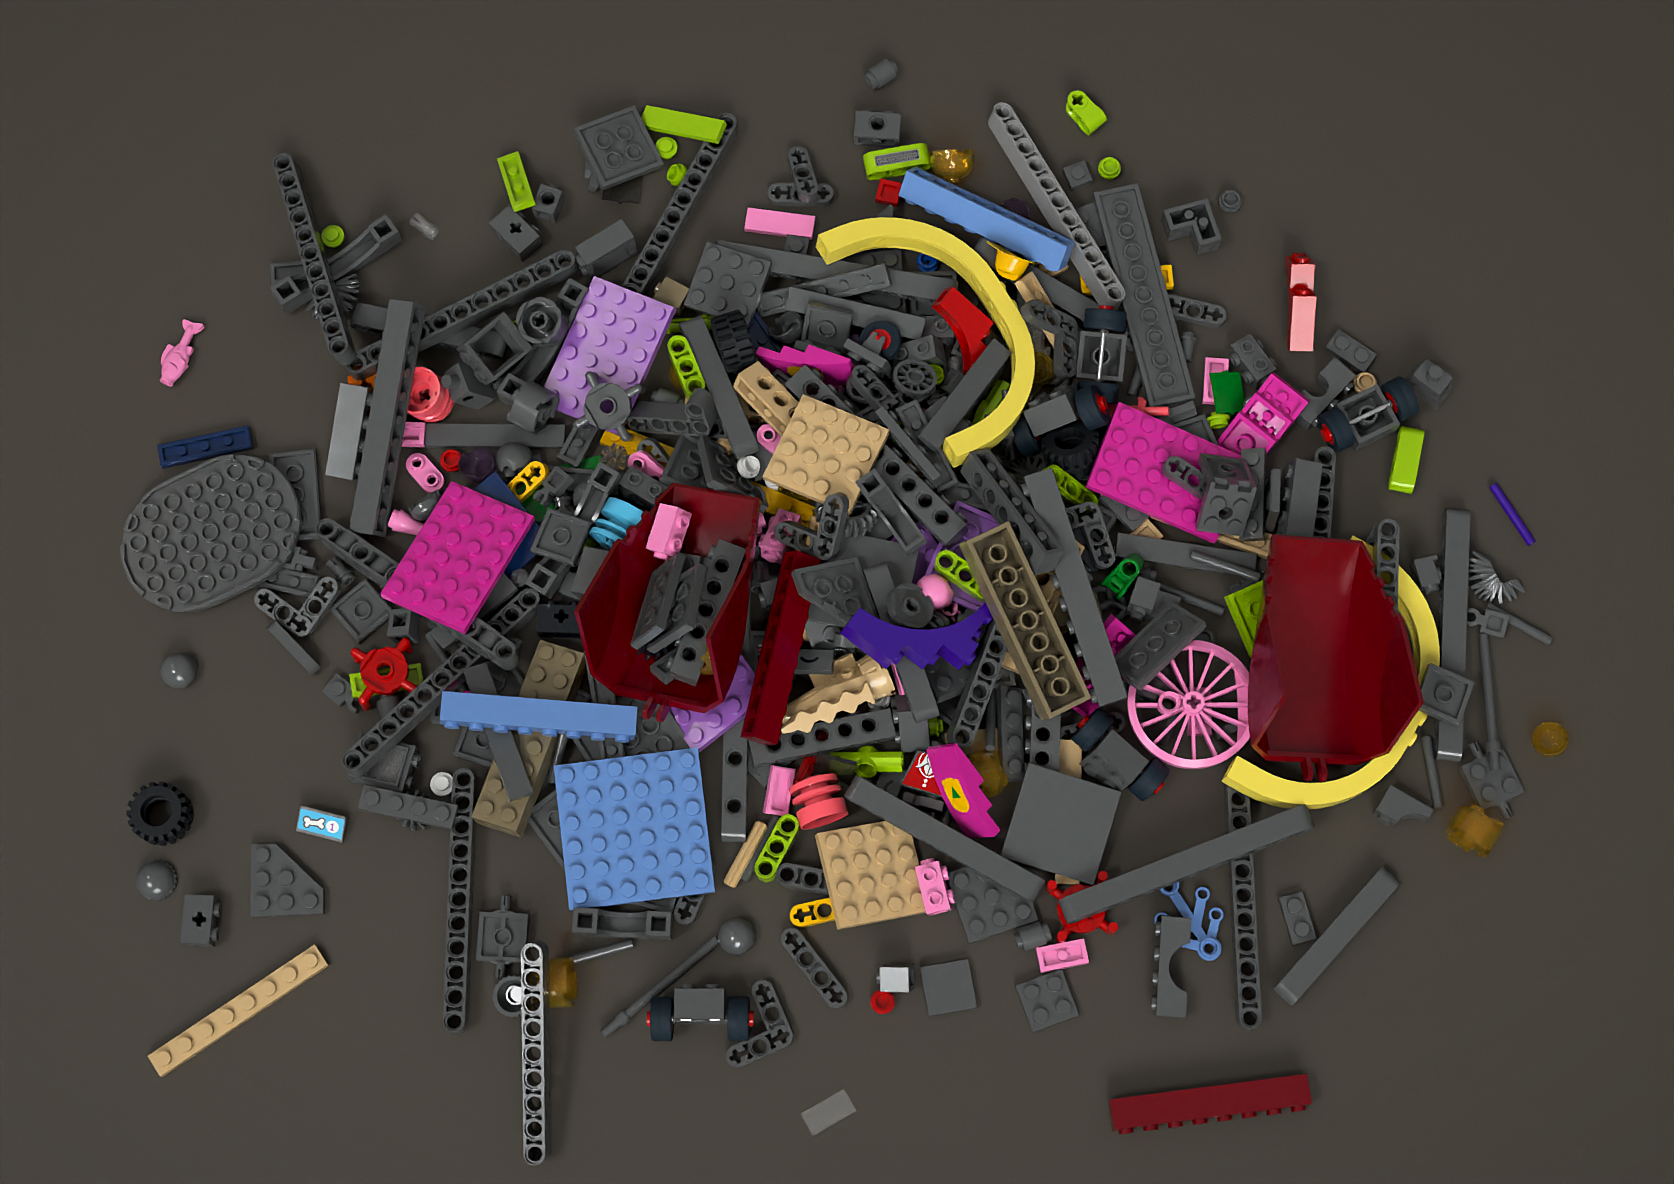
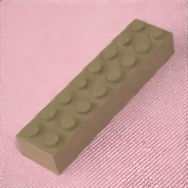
M1009 521L960 543L961 551L1040 719H1051L1091 699L1089 691Z
M540 640L518 697L574 702L587 669L585 654ZM511 730L532 787L533 795L509 802L495 760H493L472 814V818L477 824L520 838L523 837L532 808L535 806L552 761L559 734L556 737L542 736V732H532V735L518 734V730Z

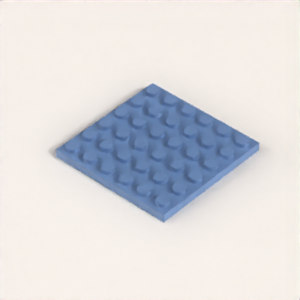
M698 747L554 766L570 911H573L574 908H598L715 893Z

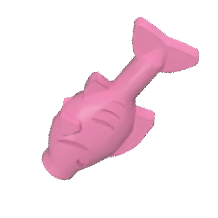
M183 319L182 325L185 332L180 343L175 347L168 344L162 354L161 383L172 387L174 382L189 367V356L194 351L193 347L189 346L193 335L205 328L203 324Z

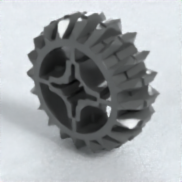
M862 492L851 514H847L842 534L845 539L848 536H852L854 539L858 535L864 537L865 533L871 532L877 523L878 513ZM816 501L814 508L816 522L820 523L824 504ZM829 520L827 527L829 531L834 533L836 525L832 520Z

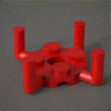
M402 638L395 648L373 649L367 654L356 647L351 649L350 653L354 662L361 664V679L366 686L358 699L364 711L371 709L372 705L369 699L374 693L390 696L401 688L411 693L418 687L407 680L409 667L403 653L411 654L413 652L409 638ZM387 665L391 667L388 675L381 676L378 674L381 666Z
M1099 872L1094 885L1105 882L1108 878L1107 872ZM1050 880L1047 883L1046 891L1059 901L1066 896L1094 885L1076 884L1063 892L1057 887L1056 881ZM1057 902V915L1063 926L1056 936L1057 943L1065 942L1071 932L1084 934L1092 932L1098 927L1109 935H1114L1118 930V924L1116 922L1109 923L1104 920L1106 911L1078 922L1067 924Z

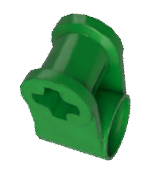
M1134 553L1127 555L1112 570L1101 585L1103 587L1107 586L1120 599L1143 570V558ZM1126 563H1133L1136 566V571L1129 570Z

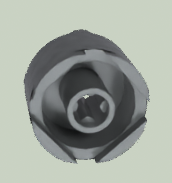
M537 297L525 302L518 310L516 323L520 334L532 344L542 348L555 347L565 337L568 330V316L559 305L550 299ZM540 321H545L544 325H540Z
M529 380L521 390L516 389L513 393L511 400L514 403L507 415V420L538 436L549 426L546 423L548 418H554L559 405V397L551 390Z

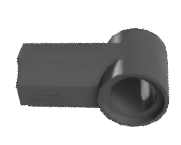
M1193 400L1168 405L1170 410L1169 416H1153L1173 425L1197 417V412Z

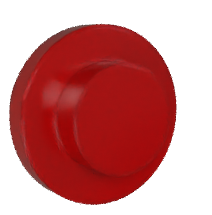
M455 449L446 450L440 458V464L447 472L460 470L464 463L462 454Z
M877 990L871 996L870 1004L876 1013L887 1014L894 1008L895 999L891 992H880V990Z

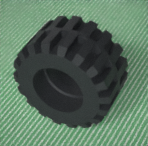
M737 309L711 317L710 323L725 371L729 374L748 368L756 363V355L750 333L741 311Z
M1076 420L1044 433V438L1041 439V449L1046 468L1051 465H1057L1077 480L1090 475L1101 446L1096 429L1089 430L1082 423V420Z
M159 781V784L155 782L149 783V787L143 785L140 787L141 792L139 794L134 792L132 796L135 799L134 801L129 800L128 806L131 807V810H126V816L130 818L128 824L133 828L132 831L140 838L153 845L166 846L167 842L171 845L176 843L175 839L177 837L182 839L184 837L182 834L184 830L189 832L191 827L188 823L193 822L194 817L191 816V813L194 811L193 807L189 804L191 803L189 798L170 783L168 785L165 782ZM160 802H170L172 812L168 821L160 826H151L149 822L151 809Z

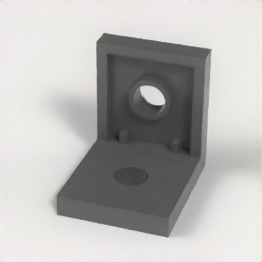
M1200 453L1198 463L1207 487L1195 524L1196 530L1243 536L1257 490V485L1246 460ZM1224 507L1231 508L1227 514H1219V511Z

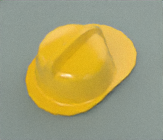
M987 240L989 245L997 249L995 268L1002 277L1018 281L1029 263L1035 264Z

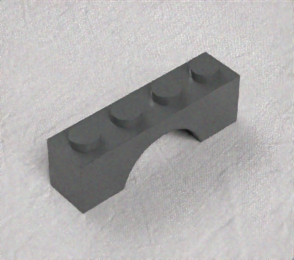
M574 908L572 933L575 936L672 940L674 916L672 912L661 911L622 913L593 908Z
M1161 916L1160 921H1156L1155 936H1159V946H1154V961H1158V970H1153L1152 985L1157 986L1156 995L1151 997V1010H1155L1156 1016L1186 1018L1187 992L1178 988L1172 981L1169 973V962L1173 953L1178 948L1190 943L1191 918Z

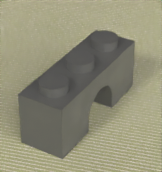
M1334 357L1319 373L1316 380L1324 388L1325 395L1314 397L1303 390L1301 394L1308 398L1310 402L1295 422L1306 431L1311 426L1316 428L1318 426L1317 417L1327 409L1334 408L1339 403L1337 398L1342 393L1347 395L1355 386L1352 382L1356 375Z

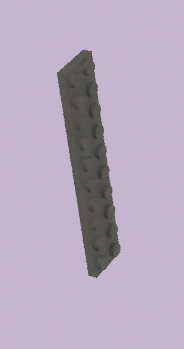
M1136 183L1094 192L1093 199L1110 264L1125 290V297L1121 305L1123 311L1127 313L1126 324L1148 407L1168 406L1194 400V390L1139 185Z

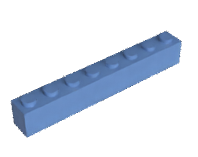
M913 167L906 171L898 196L904 198L907 203L919 205L925 208L926 212L938 214L949 223L959 224L970 233H978L984 236V239L994 243L997 242L1010 252H1018L1024 255V258L1029 261H1037L1043 264L1047 270L1055 272L1067 266L1075 241L918 167Z
M442 691L440 724L444 725V728L459 729V726H467L472 731H483L484 728H492L493 732L508 733V730H518V734L532 735V732H542V736L546 737L567 734L566 737L571 739L591 736V740L604 741L606 737L615 738L616 742L628 743L629 739L634 740L636 734L637 707Z

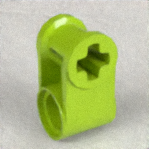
M1076 90L1068 95L1065 107L1066 112L1085 134H1092L1107 121L1104 112L1084 92Z

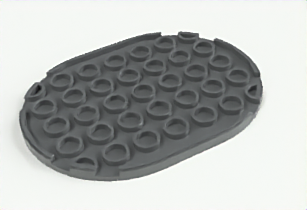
M234 454L212 458L160 483L139 500V504L135 507L132 514H129L123 528L124 534L122 544L120 545L121 561L124 572L133 588L152 604L165 610L181 613L209 609L268 580L287 562L297 544L301 529V508L298 496L286 476L263 459L250 455Z

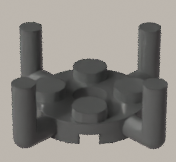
M587 372L585 377L592 389L586 396L584 404L585 415L573 422L574 428L585 429L586 425L591 423L603 430L616 429L622 441L631 442L634 436L624 426V423L632 413L630 398L637 394L645 393L646 387L641 384H635L629 389L624 390L619 385L613 383L600 384L598 381L599 375L596 372ZM605 400H611L614 404V408L610 413H605L602 410V403Z

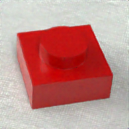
M880 179L875 203L891 204L893 207H897L902 183Z

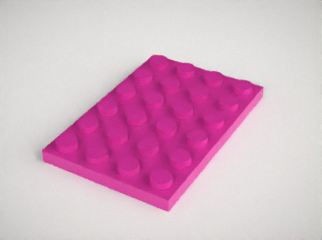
M1118 402L1085 488L1214 544L1219 533L1197 531L1195 527L1202 501L1166 478L1162 473V464L1169 457L1178 456L1201 471L1198 463L1200 453L1241 458V455ZM1175 463L1170 465V471L1173 473L1176 471L1177 465ZM1186 470L1182 472V475L1180 476L1181 479L1182 476L1187 472ZM1195 475L1188 476V483L1191 486H1198V478Z
M451 481L380 593L381 597L466 634L535 521L534 516Z

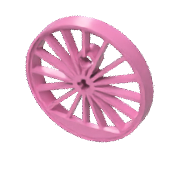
M1192 640L1182 650L1188 651L1189 692L1173 659L1170 665L1183 693L1159 672L1156 676L1173 692H1165L1146 685L1143 688L1144 690L1160 695L1158 702L1135 703L1136 688L1130 685L1128 691V716L1135 736L1151 755L1174 767L1203 769L1218 765L1229 759L1250 738L1248 724L1249 672L1242 662L1226 649L1213 643ZM1193 650L1210 654L1196 691H1194ZM1213 656L1225 661L1228 664L1227 668L1200 694L1199 691ZM1232 668L1236 685L1204 698L1203 696ZM1236 690L1237 702L1205 703ZM1170 699L1174 701L1175 707L1170 710L1163 707L1162 701ZM1190 699L1194 700V704H1198L1195 709H1192L1191 705L1188 704ZM1136 708H1157L1162 715L1140 724ZM1208 708H1237L1238 720ZM1181 713L1153 742L1142 729ZM1206 714L1237 726V741H1233ZM1186 716L1172 753L1169 754L1157 747L1156 744ZM1189 717L1192 760L1174 756ZM1201 718L1232 747L1217 755ZM1195 719L1213 756L1211 758L1196 760Z

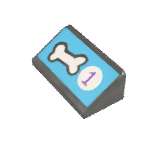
M300 806L296 831L343 843L349 819L341 815Z

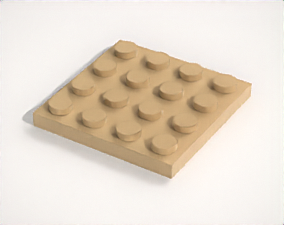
M803 394L763 474V479L821 504H824L826 497L838 492L843 493L849 500L847 514L850 515L862 492L855 482L873 469L890 430ZM834 500V503L837 504V508H840V505L837 503V500Z
M887 821L820 832L815 835L837 930L926 913L915 869L916 866H919L912 835Z

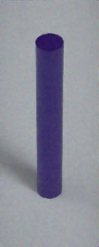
M1495 483L1490 486L1489 489L1527 546L1535 543L1536 540L1499 485Z

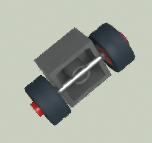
M1099 305V309H1085L1084 328L1099 330V332L1078 331L1077 370L1073 378L1093 379L1094 381H1078L1077 390L1090 385H1096L1108 404H1117L1119 385L1105 383L1104 381L1123 382L1127 335L1111 334L1109 331H1125L1127 313L1113 310V306Z
M1399 376L1382 384L1381 389L1376 384L1337 403L1334 408L1320 414L1317 417V422L1323 440L1335 453L1350 446L1356 452L1395 433L1400 425V421L1416 415L1419 411V406L1413 389L1403 377Z
M1067 383L1055 387L1054 391L1046 394V392L1039 393L1033 397V400L1028 402L1027 408L1013 427V442L1023 456H1030L1042 451L1041 439L1044 438L1043 433L1073 422L1079 417L1089 430L1107 425L1110 422L1107 401L1096 385H1090L1077 390L1075 383L1067 386Z
M1097 708L1090 716L1085 715L1077 724L1079 728L1071 738L1085 752L1092 747L1079 763L1084 768V771L1088 775L1095 777L1104 787L1121 792L1128 786V790L1140 801L1146 800L1152 793L1156 794L1165 784L1163 781L1170 772L1169 767L1163 764L1157 757L1148 761L1113 729L1105 735L1104 733L1114 720L1102 708Z
M682 984L680 989H674V1001L673 997L670 996L652 997L650 1011H647V1026H650L652 1041H672L674 1024L676 1022L677 1024H727L729 1041H749L750 1026H754V1011H750V999L748 996H730L727 1006L726 991L724 988H720L719 984H706L705 989H697L693 984Z

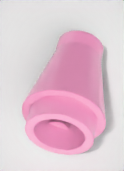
M394 509L388 522V527H391L392 531L416 536L424 523L414 519L402 509L400 511Z

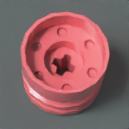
M415 367L408 414L425 423H436L443 420L451 412L454 402L449 390L442 387L441 376L425 367Z
M836 774L811 776L789 788L790 796L795 797L792 800L793 805H805V807L796 812L801 829L807 830L825 826L849 815L844 798H832V796L841 791L840 785H834L838 782Z

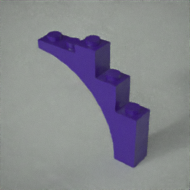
M985 602L968 618L948 627L931 630L909 629L887 623L859 608L840 633L885 669L891 663L897 665L903 656H906L921 669L928 663L933 665L941 656L959 670L964 664L969 666L977 656L974 651L979 646L975 640L982 633L979 628L983 623L987 625L993 617Z

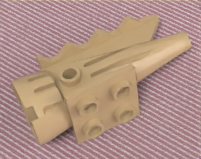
M851 652L835 659L833 675L809 674L814 688L786 705L787 712L783 718L781 731L783 734L796 730L808 733L811 731L814 723L819 720L827 723L833 722L837 712L843 710L852 714L856 711L858 705L865 701L875 704L874 700L896 694L888 670L869 655L855 661Z

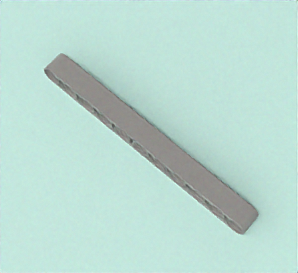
M1004 102L997 103L988 119L991 131L1052 230L1075 241L1070 259L1098 305L1113 306V310H1117L1125 297V290L1013 108Z

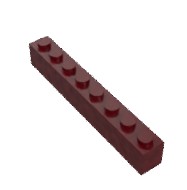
M798 550L784 552L740 736L762 745H777L781 737L782 722L787 712L786 705L793 686V675L798 665L797 658L803 643L805 624L809 618L810 602L798 595L791 572L795 569L819 565L821 559Z
M1307 1074L1116 1098L1108 1101L1112 1131H1118L1119 1135L1134 1133L1133 1128L1143 1127L1144 1132L1158 1130V1125L1168 1124V1128L1183 1127V1122L1192 1121L1193 1125L1207 1124V1119L1217 1118V1122L1230 1121L1233 1115L1240 1114L1242 1119L1257 1117L1256 1112L1266 1111L1267 1116L1282 1114L1281 1109L1291 1108V1112L1306 1111V1106L1312 1104Z

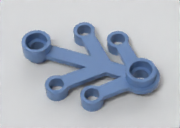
M1179 882L1172 884L1173 889L1171 891H1167L1165 888L1160 889L1163 895L1170 897L1183 918H1191V932H1193L1197 940L1190 939L1189 944L1181 947L1196 950L1198 955L1206 961L1218 958L1222 948L1216 937L1219 923L1223 918V911L1217 907L1209 911L1208 919L1210 924L1207 935L1201 927L1205 904L1210 897L1209 890L1206 887H1199L1195 891L1196 903L1194 913L1192 914L1178 892ZM1201 890L1206 892L1207 896L1204 899L1198 896V892ZM1213 911L1219 912L1220 918L1213 919L1211 913ZM1164 912L1157 913L1154 917V924H1156L1158 916L1168 915ZM1205 945H1211L1213 952L1207 953L1204 949Z

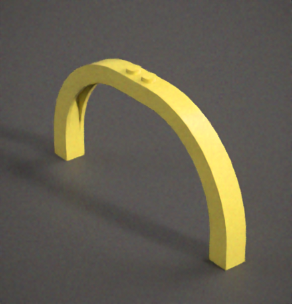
M869 218L853 221L819 234L816 248L827 265L861 251L877 248H900L931 256L951 267L965 279L998 327L1008 350L1012 352L1010 355L1012 369L1011 384L1003 401L989 416L967 429L946 437L942 450L952 467L955 468L965 463L969 452L986 448L992 449L999 444L1013 429L1023 413L1033 384L1035 357L1031 336L1018 310V305L1015 300H1011L1004 283L999 281L989 265L976 251L954 235L932 225L910 219Z
M1352 536L1349 540H1360V539L1357 538V537H1355V536ZM1363 541L1373 560V546ZM1381 552V557H1382L1384 560H1390V559H1391V558L1388 557L1386 554H1384L1383 552ZM1399 566L1398 611L1409 631L1413 659L1419 684H1421L1427 665L1430 663L1437 666L1440 665L1438 632L1433 615L1423 594L1411 577ZM1382 572L1380 574L1385 584L1391 582L1389 573ZM1418 711L1388 754L1372 759L1359 771L1338 780L1322 783H1303L1286 780L1274 776L1237 756L1232 760L1221 782L1242 794L1272 806L1287 809L1306 804L1308 809L1334 806L1362 794L1380 781L1399 761L1407 746L1411 747L1418 735L1415 731L1418 725H1423L1428 715Z

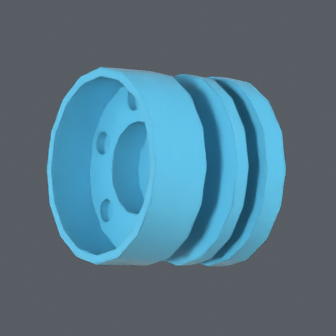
M609 497L601 510L602 515L607 520L596 519L594 523L597 527H592L589 534L600 545L610 550L618 538L623 539L627 535L626 530L631 525L636 526L642 520L641 515L643 511L623 500Z

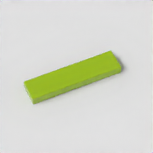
M646 105L641 117L647 130L719 144L727 126L724 120Z

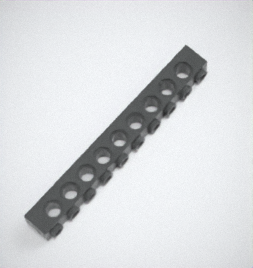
M804 365L785 383L787 391L798 401H800L804 394L828 405L833 404L836 408L855 415L853 413L855 410L846 399L841 401L837 397L839 393L831 384L826 386L821 381L823 377L814 368L810 370ZM812 389H819L818 394L814 396L808 395ZM884 444L881 450L883 456L876 460L873 469L875 468L900 503L949 550L969 531L966 524L968 520L959 511L955 513L950 508L951 503L943 495L940 497L933 492L935 490L934 486L927 479L922 481L917 476L919 474L917 469L911 463L906 465L901 460L903 456L896 448L892 447L890 449ZM897 467L900 469L896 475L888 474L891 468ZM913 483L916 485L912 491L904 490L907 484ZM926 499L932 501L929 507L924 508L920 506L921 502ZM940 516L949 517L946 523H937V519Z

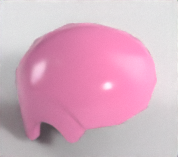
M929 574L918 580L916 585L923 589L921 592L925 597L929 596L931 599L933 611L944 610L951 604L954 592L946 578L937 574Z

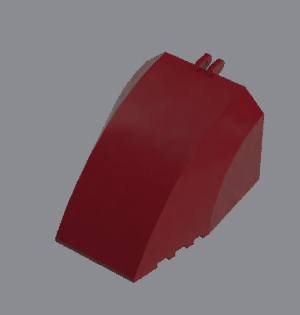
M672 483L655 500V506L651 511L645 510L641 515L642 520L636 526L631 525L626 530L627 535L623 539L618 538L613 543L574 610L590 675L617 696L646 701L642 711L644 719H650L657 704H660L657 709L656 720L664 722L671 707L705 714L724 702L737 670L745 636L761 504L760 498ZM660 503L676 506L692 513L680 550L681 553L707 558L711 546H717L719 539L746 549L734 584L706 635L708 654L696 686L676 679L665 685L651 673L650 665L655 663L654 659L650 657L649 660L645 661L646 655H637L638 650L631 646V640L651 573L667 561L654 557V552L646 549L648 537ZM701 631L690 632L696 639L703 637ZM676 640L672 642V643H673V649L676 648V646H674Z
M1272 534L1264 571L1249 671L1248 724L1251 746L1266 761L1301 762L1302 775L1305 781L1312 780L1314 776L1312 763H1315L1318 780L1325 782L1328 776L1326 764L1359 765L1388 754L1419 711L1424 700L1405 622L1401 614H1396L1393 608L1395 602L1392 596L1386 595L1383 589L1385 583L1382 577H1377L1373 570L1375 564L1363 541Z

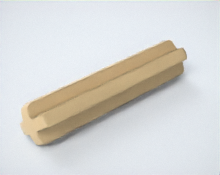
M756 821L746 838V842L742 845L724 879V883L729 887L735 888L766 833L768 826L763 822Z

